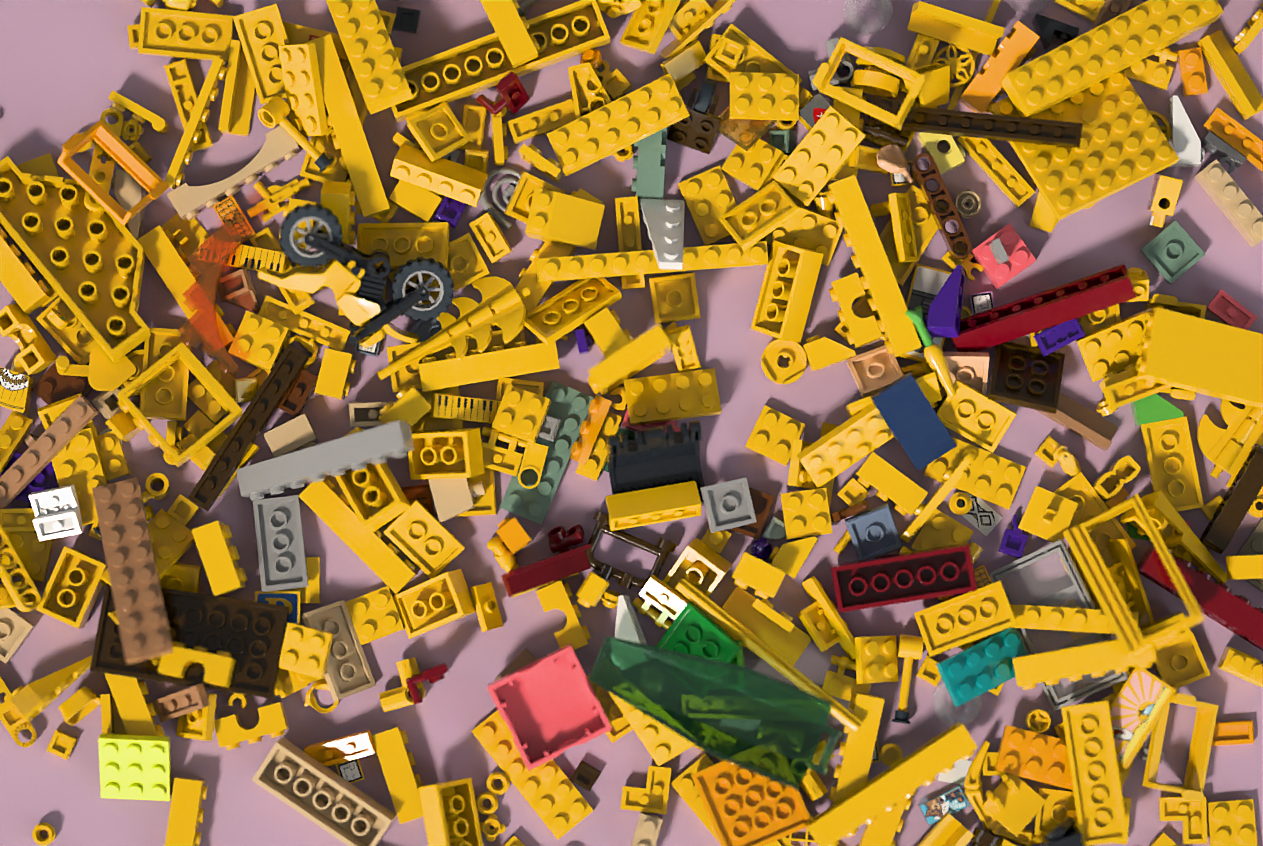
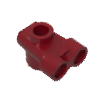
M580 524L571 527L568 531L563 526H558L547 534L550 539L549 547L553 553L558 551L560 554L567 552L572 548V545L585 541V533Z

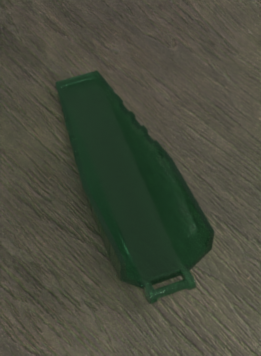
M606 636L589 677V680L708 754L796 790H799L808 769L823 775L827 774L828 763L838 738L841 739L843 732L826 725L833 702L747 667ZM823 732L830 735L819 763L815 764L812 760Z

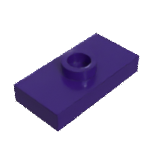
M445 196L435 215V220L448 222L450 227L456 228L467 204Z
M1077 318L1060 325L1052 326L1033 337L1042 355L1046 356L1085 336V333Z

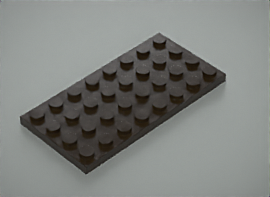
M106 583L90 666L91 672L190 687L203 684L205 689L274 699L289 607L161 588L172 642L185 644L184 648L193 650L194 646L208 649L207 653L215 655L217 651L230 653V658L235 660L230 687L228 688L204 682L205 668L202 663H192L189 665L184 679L160 674L158 668L161 656L157 664H154L150 659L128 664L125 658L119 625L108 615L109 612L116 611L112 587Z

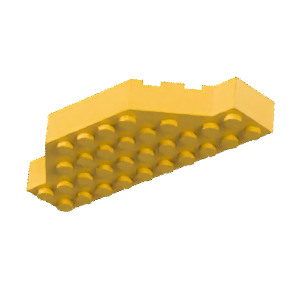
M6 156L0 161V224L109 358L116 363L151 336L148 326L138 315L146 257L143 247L129 230L105 208L99 212L87 209L84 205L86 190L76 180L45 175L44 177L21 173L12 160ZM89 197L92 203L99 204L94 197Z

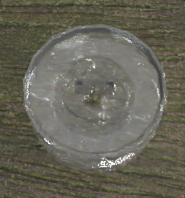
M846 0L843 9L844 21L849 29L856 34L863 36L875 35L882 31L891 19L892 3L891 0ZM866 6H869V10L873 11L870 15H866V11H862Z
M944 681L936 687L932 694L931 704L933 711L938 719L947 725H954L957 722L967 725L975 720L981 711V695L962 704L960 707H953V701H951L952 699Z

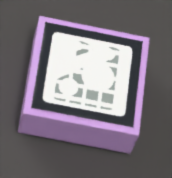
M992 291L969 294L972 315L995 308Z

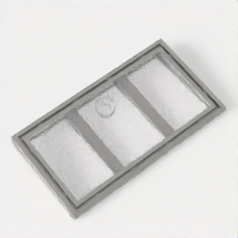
M1058 539L1046 547L988 573L993 583L1002 582L1010 604L1097 609L1063 539ZM1016 628L1028 655L1111 640L1110 635L1107 633ZM1115 669L1105 671L1106 675L1092 677L1090 673L1082 675L1083 679L1069 681L1068 678L1059 679L1060 683L1047 686L1045 682H1040L1053 711H1056L1063 706L1072 704L1116 683L1126 681L1129 675L1127 671L1115 673Z

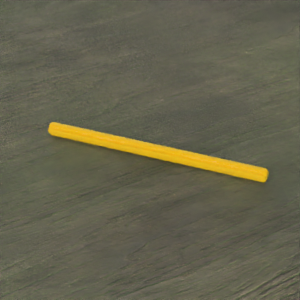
M684 578L680 580L676 586L680 593L736 638L742 640V643L853 732H856L861 727L863 722L689 581Z

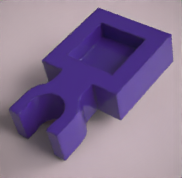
M1014 515L1011 522L1012 530L1005 529L998 552L1020 559L1028 535L1022 534L1023 530L1018 528L1019 525L1016 523L1017 515Z

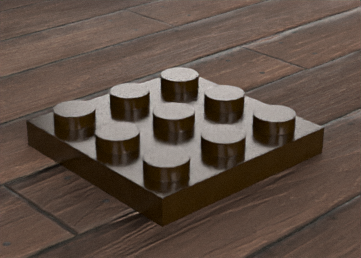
M1012 342L996 345L987 399L1056 414L1065 354L1052 352L1043 356L1039 348Z

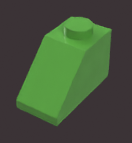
M1157 394L1131 402L1135 426L1184 417L1183 411Z

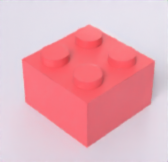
M1010 223L970 252L974 255L973 258L977 264L982 266L983 272L996 290L1036 261V258ZM998 238L1009 257V260L1001 265L997 263L989 247V244Z

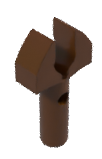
M861 501L830 514V518L835 523L868 509L869 504L867 501Z

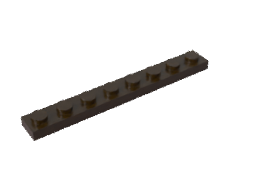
M898 105L897 114L900 111L902 105ZM912 106L903 122L901 130L1080 148L1083 123Z
M288 344L188 496V499L203 509L210 510L310 358L308 355Z

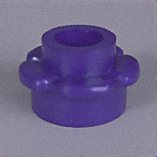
M765 538L756 540L751 547L752 556L761 560L767 559L772 551V545Z

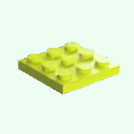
M120 734L99 735L101 798L171 800L170 737Z

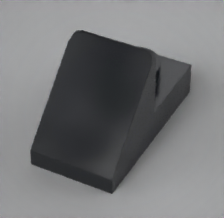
M1036 14L1032 20L1045 50L1048 49L1053 34L1057 35V39L1069 42L1077 37L1080 29Z

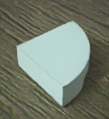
M773 517L762 537L772 540L785 537L784 522Z

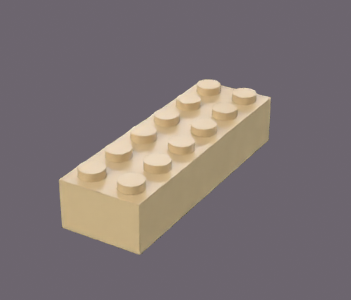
M283 737L276 742L252 781L348 846H377L397 816L387 807Z

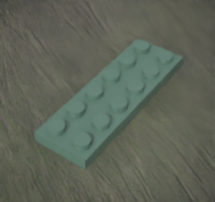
M553 380L545 396L551 400L546 415L560 419L561 423L554 442L537 437V444L549 447L541 481L536 488L526 489L520 485L518 475L517 477L512 476L500 508L541 525L544 522L570 459L571 447L577 441L580 434V426L586 420L589 413V404L595 399ZM526 469L521 474V481L526 486H532L538 481V475L535 470Z

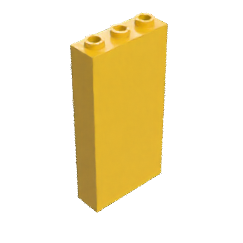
M1158 307L1146 314L1144 319V325L1146 326L1145 335L1142 336L1140 342L1142 352L1136 364L1137 378L1263 409V334Z

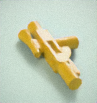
M305 178L301 181L295 179L282 187L274 185L266 188L261 181H258L253 187L264 200L247 209L250 218L259 213L269 210V213L261 215L266 223L273 216L284 211V205L280 207L279 203L293 198L292 196L311 186V184Z

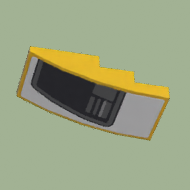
M916 264L906 300L907 309L914 310L917 306H922L924 321L925 315L929 314V306L951 273ZM914 325L922 347L900 357L928 364L924 356L925 345ZM931 337L933 343L938 344L942 349L945 337Z

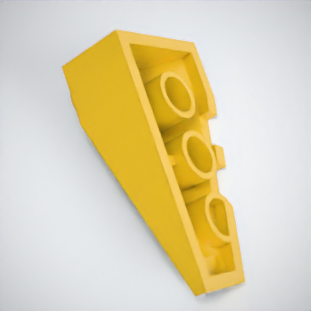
M92 656L36 680L25 687L19 686L11 694L13 698L10 701L31 722L90 668Z

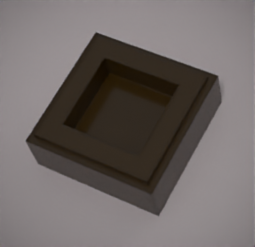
M581 760L570 780L590 792L601 771Z

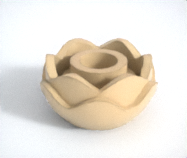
M968 189L957 193L953 204L959 216L972 218L980 212L982 199L975 191Z

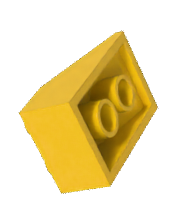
M535 188L525 233L529 238L596 250L605 205L555 191Z
M696 537L684 550L663 582L684 596L676 589L677 584L684 578L709 597L732 567V564Z
M461 569L443 573L393 596L409 639L476 612Z

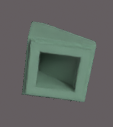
M769 130L768 144L781 150L784 154H791L796 149L797 132L792 130Z

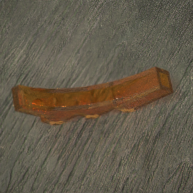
M226 221L187 258V261L190 263L188 269L196 277L199 274L201 277L182 294L186 299L183 303L191 312L194 310L197 312L178 331L181 334L179 339L187 348L192 345L196 349L203 344L204 346L201 349L210 358L215 356L220 361L217 366L226 375L230 372L235 376L240 371V368L230 357L221 340L216 319V297L223 270L231 256L244 242V239Z

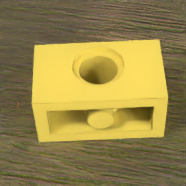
M924 132L918 134L917 137L922 147L934 159L940 175L964 163L963 157L966 154L960 144L956 145L953 139L954 135ZM940 142L946 143L949 146V151L941 153L937 149V144Z

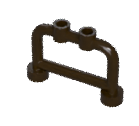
M597 510L593 518L597 520V523L588 541L592 548L585 550L590 566L598 570L597 576L610 580L611 576L619 579L618 585L627 589H631L632 585L643 588L652 575L658 578L669 551L674 553L677 544L660 537L656 546L624 531H611L609 515ZM602 532L656 555L657 558L649 576L646 579H640L596 560L594 551Z

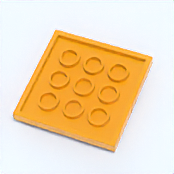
M777 739L691 775L721 846H764L806 828L804 824L811 820Z

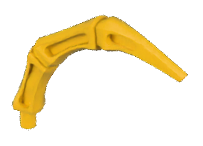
M985 740L966 774L964 781L966 789L964 793L976 811L985 830H989L992 835L1008 839L1022 846L1041 844L1043 835H1032L1031 830L1023 829L1018 837H1016L981 807L985 802L983 790L981 789V769L990 745Z

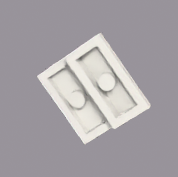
M74 484L32 492L29 495L35 518L32 521L39 541L83 532L81 512Z

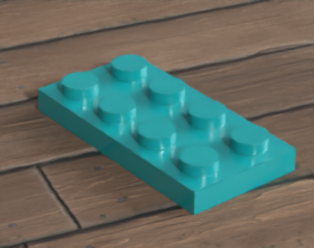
M1010 627L939 662L936 666L956 707L1014 678L1015 672L1012 658L1028 654L1016 628Z

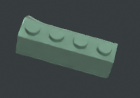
M667 127L634 143V146L638 147V155H633V169H637V178H632V192H636L638 198L663 199Z

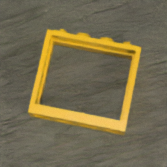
M658 324L588 370V384L595 394L600 393L603 397L624 383V380L632 378L671 352L672 343Z
M183 342L118 393L119 402H117L125 413L130 412L134 417L132 421L140 430L145 429L149 434L147 438L156 448L159 446L165 452L163 456L171 465L174 463L178 468L240 418L243 411ZM178 359L187 366L229 414L180 455L175 452L130 400L134 394Z

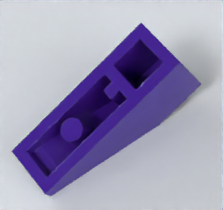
M962 265L955 267L929 306V314L925 315L924 324L931 337H959L966 277Z

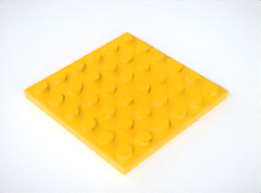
M1123 70L1032 117L1035 119L1083 123L1080 148L1009 141L1058 221L1179 161L1178 155ZM1009 97L989 107L991 114L1021 117Z

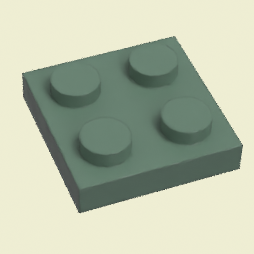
M1176 220L1140 250L1169 285L1206 255Z

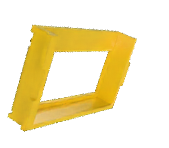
M1138 494L1063 532L1129 659L1153 646L1157 650L1181 638V632L1205 620ZM1133 507L1191 613L1190 616L1145 639L1087 532Z

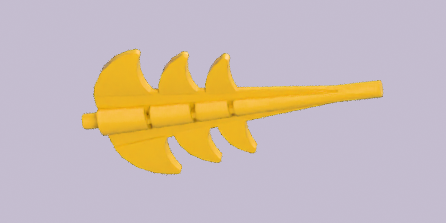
M496 276L485 277L473 282V287L482 294V302L478 304L475 300L468 297L453 298L452 303L459 308L460 317L456 319L449 313H440V316L436 319L441 323L442 330L399 360L378 371L379 378L382 380L401 368L451 345L456 351L457 359L461 361L468 350L467 338L470 336L477 340V349L482 353L492 339V326L494 325L502 329L503 341L508 343L524 327L526 309L521 299L531 294L528 287L526 286L516 291L509 281Z
M1221 399L1220 411L1224 422L1228 425L1226 429H1221L1214 425L1206 414L1202 415L1198 425L1197 440L1204 456L1215 465L1210 473L1212 477L1218 479L1222 471L1236 477L1253 449L1254 444L1263 446V409L1249 405L1239 409L1233 406L1229 400Z

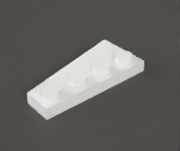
M639 198V207L643 213L644 223L647 225L649 239L652 241L659 269L682 270L685 200Z

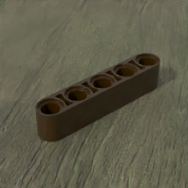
M1256 445L1251 450L1200 538L1204 546L1219 554H1222L1227 548L1263 486V448Z

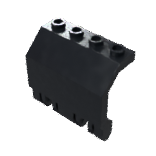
M690 421L689 430L686 422L681 423V431L674 432L672 425H667L666 434L664 426L644 429L643 437L641 430L635 431V439L628 440L626 433L620 434V440L618 434L607 436V462L612 495L695 481L700 500L703 501L700 488L705 487L700 464V441L702 440L700 421Z

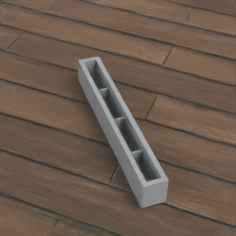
M398 420L236 469L241 496L248 497L254 501L263 499L264 495L268 493L272 495L283 493L284 489L288 487L292 489L305 486L304 483L308 481L312 483L325 480V476L344 475L345 470H361L366 468L365 464H381L386 462V458L392 456L393 458H401L407 456V452L415 449L409 423Z

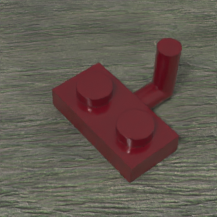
M512 71L495 86L501 96V99L495 104L483 94L477 97V101L493 115H497L505 106L511 113L515 114L530 100L520 79Z
M446 663L406 679L414 705L423 702L417 684L427 680L432 684L444 679V674L449 672Z

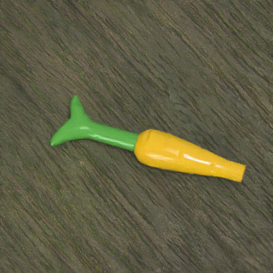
M917 306L914 310H907L905 312L906 316L916 326L925 345L924 356L930 368L935 372L936 377L945 388L948 397L956 395L957 392L954 388L944 353L938 344L933 343L924 324L922 306Z

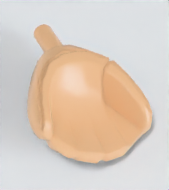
M888 144L880 148L876 155L877 164L888 172L902 173L908 183L913 182L914 180L907 171V159L899 145Z

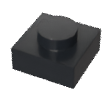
M397 7L394 30L417 34L420 10Z

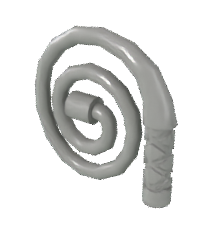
M500 168L489 173L480 202L485 212H490L494 220L508 231L513 224L488 201L486 187L489 180L497 174L509 173L520 178L521 173L514 169ZM503 178L497 181L493 188L494 204L503 212L506 207L499 202L497 196L498 189L506 182L517 185L518 180L514 178ZM511 184L504 190L503 200L506 204L509 202L508 197L512 196L515 189Z

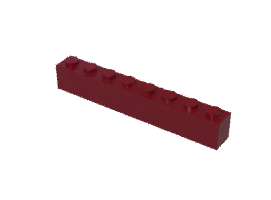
M1122 264L960 320L959 337L952 338L958 352H978L1055 325H1060L1063 322L1125 303L1136 298L1126 265Z

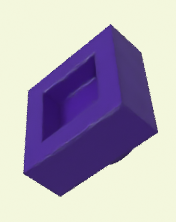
M584 329L575 330L580 355L589 353L588 347H592L590 334H585Z

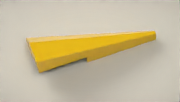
M1157 491L1144 495L1141 501L1166 548L1172 551L1171 555L1179 559L1180 557L1196 565L1198 571L1207 572L1217 579V583L1225 584L1227 574L1163 493ZM1134 507L1121 516L1119 521L1125 525L1128 522L1137 528L1138 534L1141 536L1147 534L1149 536Z

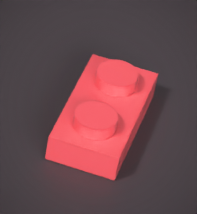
M1222 289L1218 291L1206 307L1207 310L1227 325L1248 330L1257 319V316Z

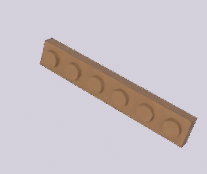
M79 396L0 477V509H5L98 414L97 410L84 396Z

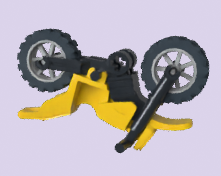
M306 203L304 206L299 205L295 207L294 210L286 215L281 224L280 244L283 247V251L286 256L290 257L292 262H297L300 265L293 267L285 273L261 267L258 270V277L260 279L278 285L283 289L313 293L321 286L331 288L335 294L337 305L351 321L349 323L352 330V335L349 339L350 344L356 345L359 342L365 348L382 340L386 333L404 342L418 343L419 336L417 334L402 330L393 325L391 321L400 315H409L414 320L423 319V321L429 320L432 317L437 318L440 316V313H444L448 309L454 294L453 280L449 270L441 262L434 261L433 258L423 259V257H417L415 260L410 259L406 261V264L399 267L398 272L395 273L393 278V299L386 303L383 299L386 276L390 272L389 254L383 249H376L370 254H365L352 245L343 242L342 227L337 216L330 209L324 208L320 204L311 205V203ZM309 219L318 220L320 222L313 228L311 227ZM306 220L307 227L305 229L297 226L300 222ZM324 224L327 228L328 233L320 230L319 228ZM294 230L304 234V236L294 240ZM304 241L306 250H303L297 244ZM310 247H314V248L317 249V251H309V250H310ZM380 260L384 261V264L381 263L379 267L375 265V263H379ZM421 273L431 274L427 281H424ZM418 274L419 278L416 282L409 280L412 276ZM436 278L440 287L429 286V284ZM406 284L411 285V287L406 289ZM429 291H440L435 300L429 293ZM427 299H429L431 302L429 304L421 305L422 301H425Z

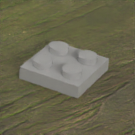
M746 477L700 488L711 533L757 522Z

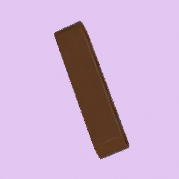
M920 153L912 162V171L950 255L957 260L964 259L971 252V241L934 159L928 153ZM921 159L926 160L929 168L927 170L919 169L917 161ZM934 180L938 184V189L930 191L926 186L927 181ZM936 202H945L947 204V211H938ZM947 222L955 223L957 227L955 233H949L946 230L945 224ZM956 243H963L966 246L964 254H959L955 251Z

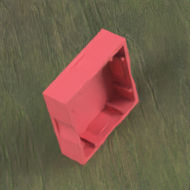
M571 643L487 685V689L501 717L506 721L513 735L514 743L529 771L558 757L562 752L573 746L584 744L612 730V725Z

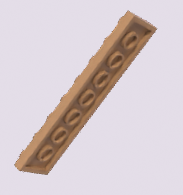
M135 477L92 488L126 662L130 664L174 653L139 479Z

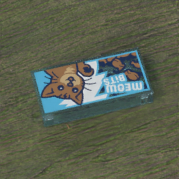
M960 785L918 805L928 826L940 821L946 813L953 815L970 806Z

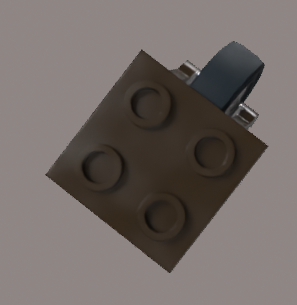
M705 78L700 90L693 88L686 105L690 116L670 126L667 140L710 154L721 121V117L714 115L720 98L713 95L716 81Z

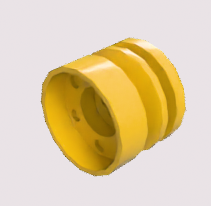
M864 47L900 65L905 64V56L890 49ZM860 58L856 59V64L865 70H855L853 72L850 85L852 88L863 89V93L889 98L898 96L901 81L892 76L894 74Z

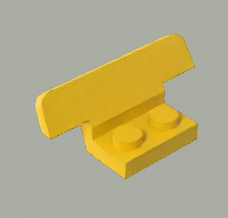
M822 422L820 438L837 428L838 425ZM794 439L787 485L806 489L826 488L830 509L834 478L817 488L796 456L813 443Z

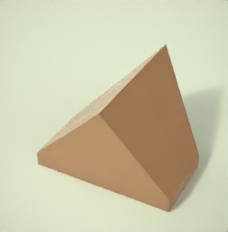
M242 268L216 280L221 302H227L259 314V301L251 272L247 268Z

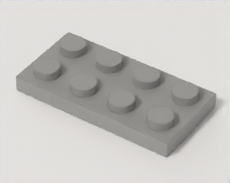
M299 495L254 500L253 509L262 592L309 587Z

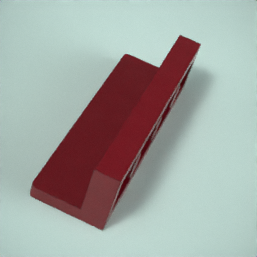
M591 544L501 575L508 596L511 597L590 569L585 550L592 548Z

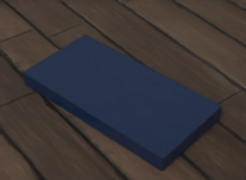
M910 372L870 397L918 471L957 446Z

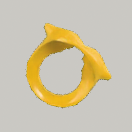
M300 335L292 336L287 340L285 349L288 344L298 341L308 351L312 352V356L303 367L306 370L315 361L318 347L314 343V338L309 340Z
M325 678L314 682L311 689L306 693L304 706L310 705L320 713L333 711L339 703V700H337L329 708H322L318 705L312 691L314 689L329 690Z

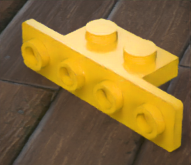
M686 0L676 9L668 26V29L676 39L660 52L661 56L668 59L687 44L697 40L698 34L704 29L711 27L721 13L728 12L736 0H718L711 7L705 0Z
M1110 539L1108 543L1114 563L1108 565L1107 568L1127 608H1130L1131 612H1139L1138 626L1151 625L1154 623V619L1128 539Z
M812 576L802 582V586L813 603L797 613L821 653L839 642L849 660L852 661L855 659L854 637L849 631L847 623L838 614L835 604L824 592L821 582L815 576Z

